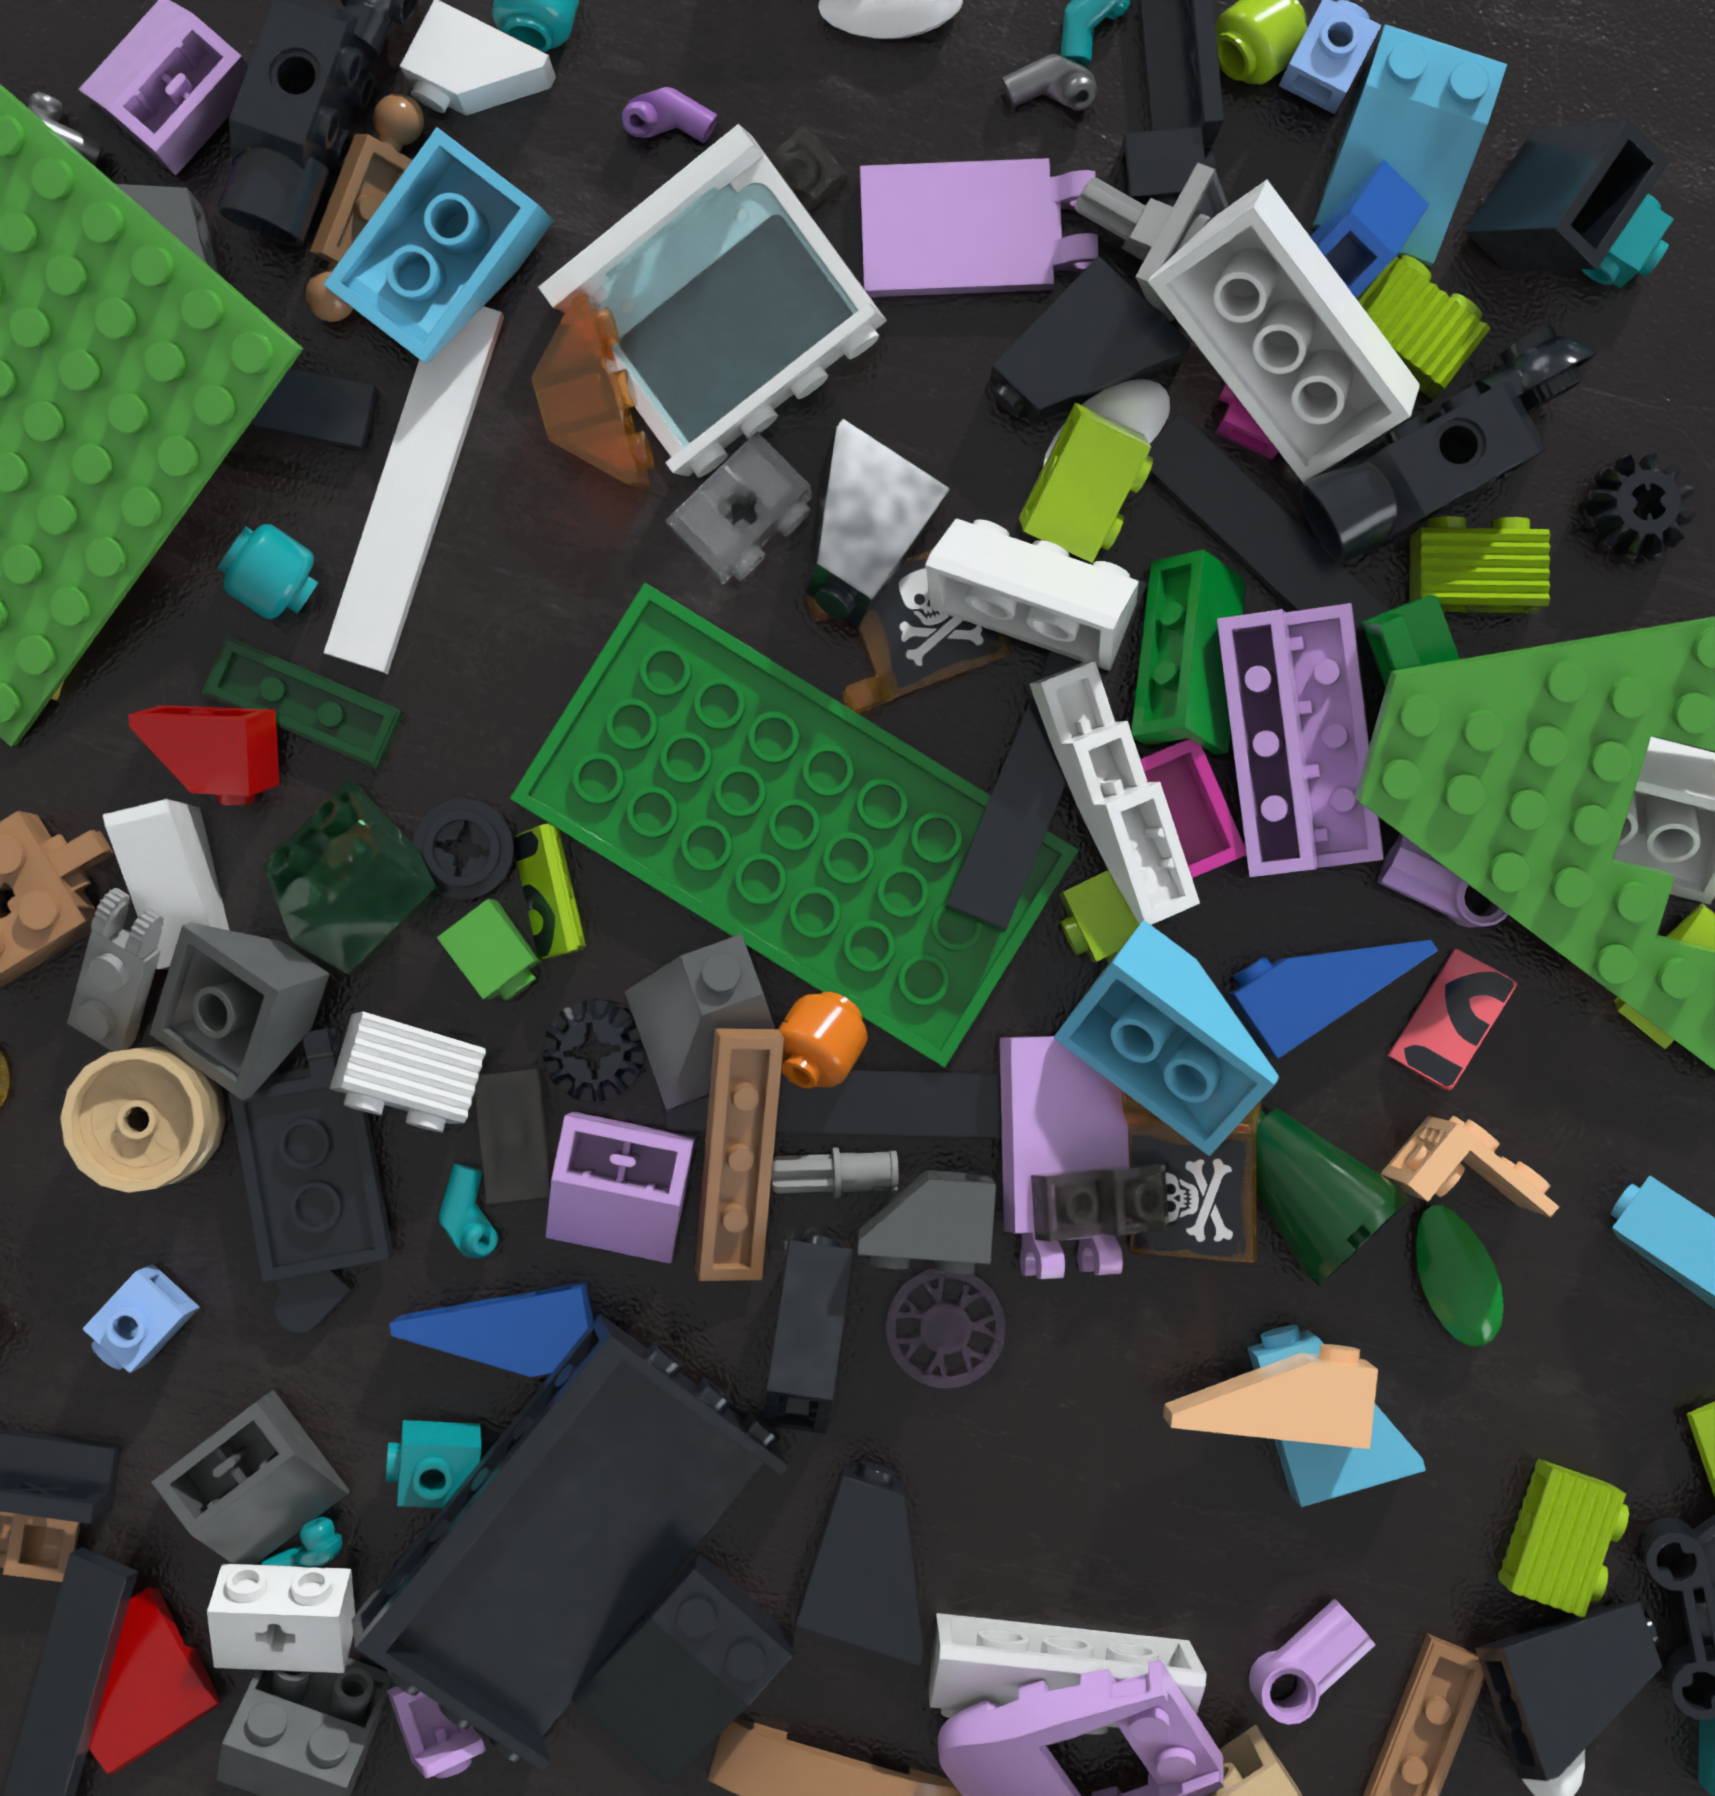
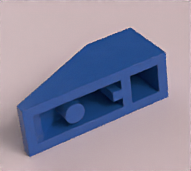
M1422 940L1281 958L1272 963L1264 955L1245 966L1233 976L1238 986L1225 995L1267 1057L1279 1059L1430 957L1438 949L1431 940Z
M588 1281L403 1314L391 1321L389 1326L391 1336L528 1377L548 1374L549 1377L594 1322V1314Z

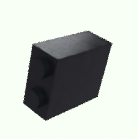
M1629 119L1534 128L1464 232L1505 271L1597 269L1669 163V160Z

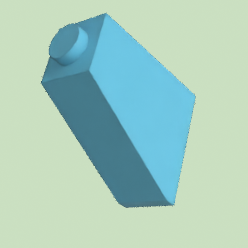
M1652 1176L1647 1178L1641 1188L1631 1184L1621 1195L1611 1212V1216L1617 1219V1222L1612 1227L1616 1237L1715 1309V1218Z
M1287 1325L1262 1333L1260 1335L1262 1343L1247 1347L1253 1369L1255 1370L1298 1353L1319 1355L1320 1345L1324 1343L1309 1330L1300 1332L1298 1325ZM1374 1404L1370 1449L1274 1439L1290 1495L1301 1507L1426 1471L1422 1457L1376 1404Z

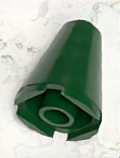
M1257 1108L1232 1132L1236 1139L1249 1140V1160L1246 1177L1306 1276L1310 1277L1318 1286L1323 1284L1347 1262L1363 1244L1373 1237L1410 1200L1401 1191L1402 1188L1278 1108L1268 1115L1260 1108Z

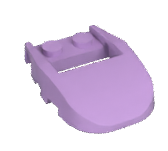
M1161 1660L1148 1662L1147 1674L1118 1682L1109 1669L1081 1673L1080 1685L1049 1691V1687L1044 1680L1019 1686L1018 1700L1003 1706L985 1700L957 1712L955 1716L950 1717L944 1723L938 1735L940 1765L962 1796H1081L1046 1745L1075 1738L1113 1722L1117 1724L1149 1771L1148 1785L1123 1794L1117 1786L1092 1792V1796H1207L1224 1787L1223 1755Z

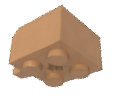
M17 811L0 822V989L91 933V924L96 915L94 914L96 910L84 892V889L92 884L85 873L115 854L102 832L90 830L67 843L63 836L59 834L51 838L37 814ZM6 890H13L15 894L8 901L11 913L4 912L2 906L6 900L4 894Z

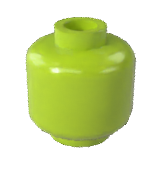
M1239 0L1217 18L1215 24L1220 68L1230 78L1241 80L1251 85H1262L1287 68L1307 30L1306 14L1302 5L1297 0Z

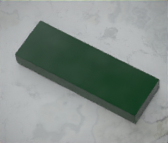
M229 636L225 638L201 693L233 708L276 710V726L378 770L381 769L405 714L402 710Z

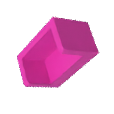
M1187 739L1140 759L1147 782L1161 783L1192 878L1247 855L1244 843L1201 744Z

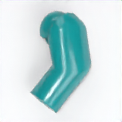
M326 1517L314 1519L303 1525L301 1529L300 1539L303 1543L302 1545L262 1559V1565L324 1568L341 1553L343 1549L341 1534H335V1527L331 1519Z

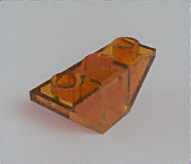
M584 293L573 298L531 377L549 441L621 482L636 489L651 486L646 470L654 468V458L645 432L643 430L635 432L629 408L637 406L633 382L626 368L618 371L612 346L620 344L618 328L609 307L601 308L597 300Z

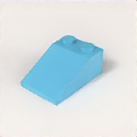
M1385 24L1369 53L1312 228L1318 229L1382 160H1386L1429 204L1397 256L1408 255L1417 259L1422 264L1432 266L1487 128L1507 64Z
M436 127L323 285L421 361L428 364L519 270L554 220L536 202Z
M1145 920L1140 923L1053 1037L1209 1157L1279 1079L1276 1071L1197 959Z

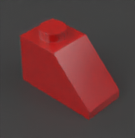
M159 705L128 714L130 729L190 793L216 794V803L221 805H244L254 803L256 801V793L279 785L276 710Z

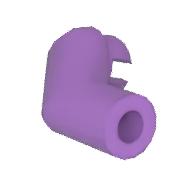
M663 87L636 96L627 103L621 116L622 125L631 136L647 138L678 128L702 143L709 139L719 119L718 114L670 87Z

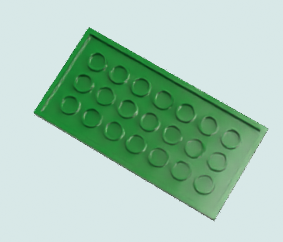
M644 583L510 797L514 802L734 937L742 934L747 946L818 990L833 992L846 997L857 1006L862 1017L944 1068L1079 851L1047 830L1005 933L945 909L991 795L647 583Z

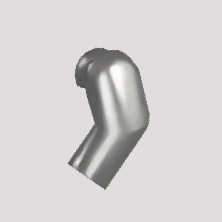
M1056 54L1048 55L1002 77L1004 88L1013 107L1044 94L1073 110L1081 111L1092 106L1098 94L1096 79L1087 68Z
M41 92L32 94L29 99L28 109L91 164L96 166L104 144L58 123L63 113V106L60 101Z

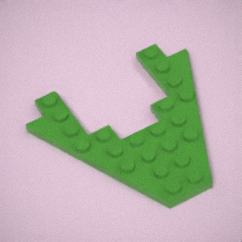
M1715 616L1391 671L1355 798L1715 1070V948L1657 935L1675 877L1667 871L1613 859L1651 736L1715 751Z

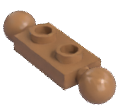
M405 94L387 95L376 105L373 113V124L378 134L377 139L369 134H355L311 247V253L329 262L327 270L312 276L305 288L306 304L312 314L321 320L328 322L340 321L352 312L353 308L323 284L413 161L401 154L400 151L402 146L413 143L420 136L424 127V115L419 104Z

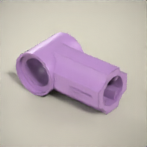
M1401 833L1389 849L1380 868L1381 872L1377 883L1447 915L1457 925L1468 928L1490 926L1504 920L1508 915L1491 901L1485 913L1480 916L1469 911L1464 899L1465 891L1469 884Z
M1334 1599L1279 1650L1267 1652L1257 1658L1249 1674L1250 1690L1265 1711L1276 1721L1288 1725L1301 1723L1308 1719L1316 1710L1319 1697L1375 1646V1643L1342 1605ZM1283 1674L1296 1675L1297 1685L1291 1696L1283 1700L1271 1699L1270 1690L1276 1678Z

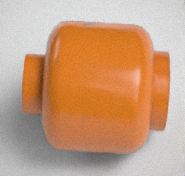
M833 992L808 994L799 998L794 1003L778 1028L784 1037L781 1070L790 1082L801 1088L811 1089L815 1086L831 1088L845 1081L864 1050L868 1039L865 1024L862 1021V1014L857 1006L846 997Z

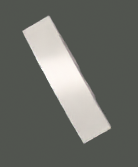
M1083 662L1030 683L1029 685L1052 748L1077 807L1110 874L1138 924L1140 925L1145 920L1152 925L1200 904L1161 783L1147 782L1128 721L1115 722L1096 662Z

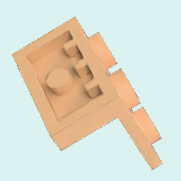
M1427 1116L1380 1174L1402 1188V1192L1429 1201L1434 1194L1442 1197L1454 1187L1464 1173L1465 1167L1460 1164L1461 1161H1464L1519 1207L1550 1218L1559 1208L1557 1204L1544 1195L1550 1188V1184L1520 1161L1515 1165L1505 1157H1498L1494 1151L1500 1144L1493 1136L1473 1121L1468 1119L1464 1123L1455 1116H1452L1449 1121Z

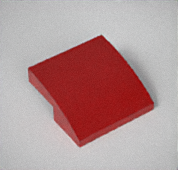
M151 1587L146 1588L130 1599L89 1744L90 1751L104 1771L112 1775L222 1705L197 1648L185 1646L161 1591Z

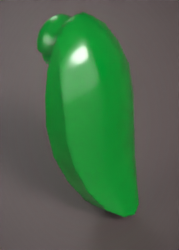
M1432 1205L1424 1211L1419 1221L1416 1240L1417 1268L1422 1289L1433 1312L1444 1328L1456 1340L1474 1347L1486 1345L1499 1332L1503 1318L1502 1287L1495 1265L1482 1242L1464 1220L1453 1210L1443 1205Z

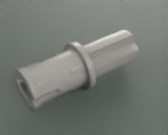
M836 1147L832 1148L831 1154L773 1157L771 1187L776 1193L832 1192L834 1199L840 1198L841 1192H897L899 1178L897 1152L840 1153L839 1148Z

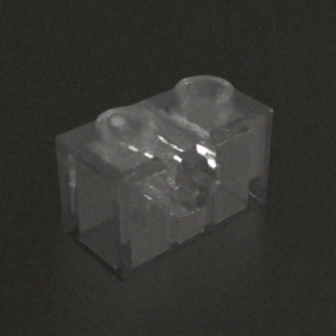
M757 431L665 521L671 534L722 585L732 575L740 581L750 574L764 559L766 553L761 547L777 531L785 537L794 531L809 515L811 509L806 503L812 498L811 485ZM738 502L742 507L747 508L755 502L754 510L757 521L750 525L747 521L741 519L735 525H732L734 520L731 509L732 505Z

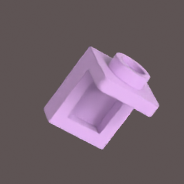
M398 1686L387 1690L411 1762L425 1778L434 1775L436 1778L456 1775L471 1765V1758L486 1750L482 1737L473 1729L472 1725L467 1730L456 1726L441 1712L438 1706L439 1703L427 1695L419 1692L417 1696H413L404 1692Z

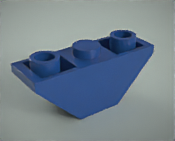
M1382 160L1310 238L1354 297L1357 298L1397 256L1429 204L1386 160Z

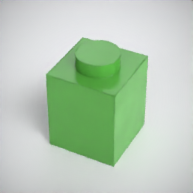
M487 899L437 937L482 999H493L500 994L506 1002L536 980V977L530 970L542 962V959L497 900Z

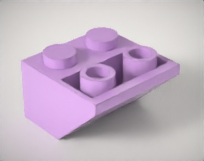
M158 0L78 90L176 176L231 115L248 65L237 51L193 13L170 0Z
M571 1112L565 1115L551 1179L546 1238L671 1264L698 1137L578 1112Z

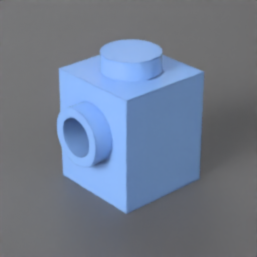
M1322 0L1279 86L1335 114L1381 25L1370 20L1369 14L1355 3L1345 0L1337 2Z
M152 1264L135 1271L84 1326L83 1330L94 1339L91 1346L99 1358L115 1369L120 1370L124 1367L131 1373L148 1364L200 1307Z

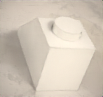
M439 0L433 1L400 65L412 88L411 95L416 100L437 112L445 113L447 107H450L466 116L550 89L556 78L549 55Z

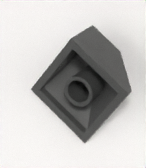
M188 923L182 925L149 1034L239 1099L245 1100L253 1096L310 1031L330 974L282 941L196 923Z
M742 934L681 955L624 991L667 1112L709 1097L715 1028L775 1029Z

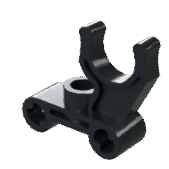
M1715 1514L1694 1530L1682 1520L1663 1517L1653 1521L1645 1528L1641 1536L1640 1550L1651 1577L1660 1586L1669 1590L1679 1591L1689 1644L1676 1648L1669 1655L1665 1664V1676L1676 1706L1685 1715L1696 1720H1710L1715 1718ZM1673 1542L1679 1543L1683 1553H1688L1686 1558L1679 1563L1668 1564L1664 1555L1658 1554L1660 1549ZM1707 1672L1713 1675L1704 1679L1705 1689L1694 1691L1685 1688L1692 1684L1693 1673Z

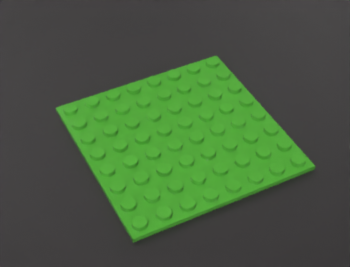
M0 84V738L12 747L18 745L48 704L50 698L53 697L295 362L303 348Z

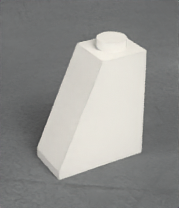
M165 799L103 815L107 833L137 916L139 917L148 908L164 916V925L162 926V933L157 947L161 950L157 969L169 970L182 925L196 923L229 930L199 807Z

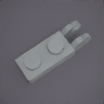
M114 888L105 894L94 913L96 915L92 920V930L67 1024L113 1052L127 1050L136 1040L161 950L157 947L162 933V926L164 925V916L148 908L147 911L144 910L135 920L131 931L125 929L124 924L129 909L127 907L130 904L129 900L131 898L129 897L130 895L118 888Z

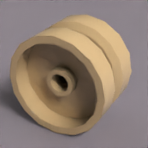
M163 1046L109 1052L88 1064L68 1088L61 1113L64 1145L78 1169L101 1186L127 1193L157 1189L177 1183L202 1169L220 1146L227 1120L223 1092L218 1083L170 1048ZM146 1111L149 1116V1124L143 1127L140 1113Z

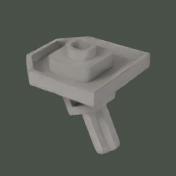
M1197 163L1174 207L1152 198L1146 205H1143L1098 178H1091L1086 183L1075 205L1078 213L1125 239L1121 249L1144 261L1136 275V279L1147 302L1169 322L1173 321L1175 316L1148 283V280L1212 218L1229 207L1215 169L1201 163Z

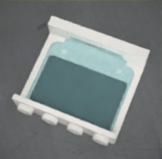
M739 124L538 287L553 308L568 314L669 453L671 458L665 463L672 473L689 477L692 473H695L697 477H702L718 467L728 457L727 452L724 450L725 447L743 433L747 438H752L769 427L778 417L774 410L793 394L797 399H801L815 391L827 380L828 374L825 372L827 367L844 354L848 359H853L866 351L879 338L876 329L887 321L753 136Z

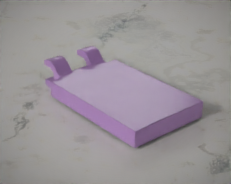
M1049 158L860 166L864 290L869 297L1053 290L1054 271L1083 272L1098 257V234L1082 233L1062 238L1061 209L1076 210V201L1086 183L1091 178H1095V171H1072L1060 176L1050 177Z
M1054 1036L1000 1038L1004 1231L1022 1233V1249L1020 1253L1022 1275H1037V1279L1064 1278L1065 1258L1058 1240L1079 1239L1077 1261L1080 1272L1094 1271L1095 1275L1121 1274L1123 1257L1121 1247L1114 1234V1227L1130 1226L1127 1094L1053 1038Z

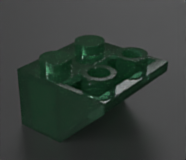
M349 779L331 796L321 800L314 809L312 816L288 840L277 845L271 853L269 860L262 866L291 941L347 974H350L436 887L417 847L359 786Z

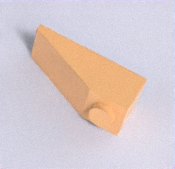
M1321 1344L1319 1355L1298 1353L1165 1403L1163 1417L1171 1428L1370 1449L1378 1369L1368 1361L1359 1359V1349L1341 1345Z

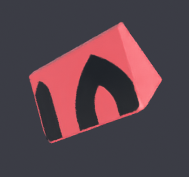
M1454 948L1387 1056L1439 1089L1450 1091L1512 995L1518 982Z

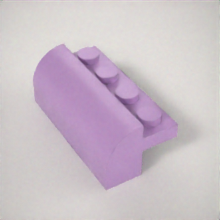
M1348 603L1287 613L1280 609L1218 618L1217 623L1249 876L1273 875L1313 870L1320 867L1384 860L1379 816L1355 798L1370 741L1352 604Z

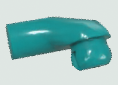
M1071 0L1064 11L1060 56L1083 67L1091 64L1094 27L1106 16L1110 19H1115L1119 15H1124L1130 6L1131 0Z
M452 1164L439 1212L440 1225L456 1249L464 1256L469 1258H485L495 1250L498 1236L495 1229L475 1203L483 1171L464 1165Z

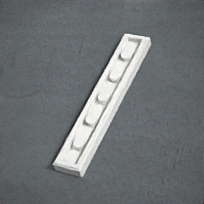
M483 306L428 364L419 359L324 650L326 655L384 674L389 673L504 320L502 312Z

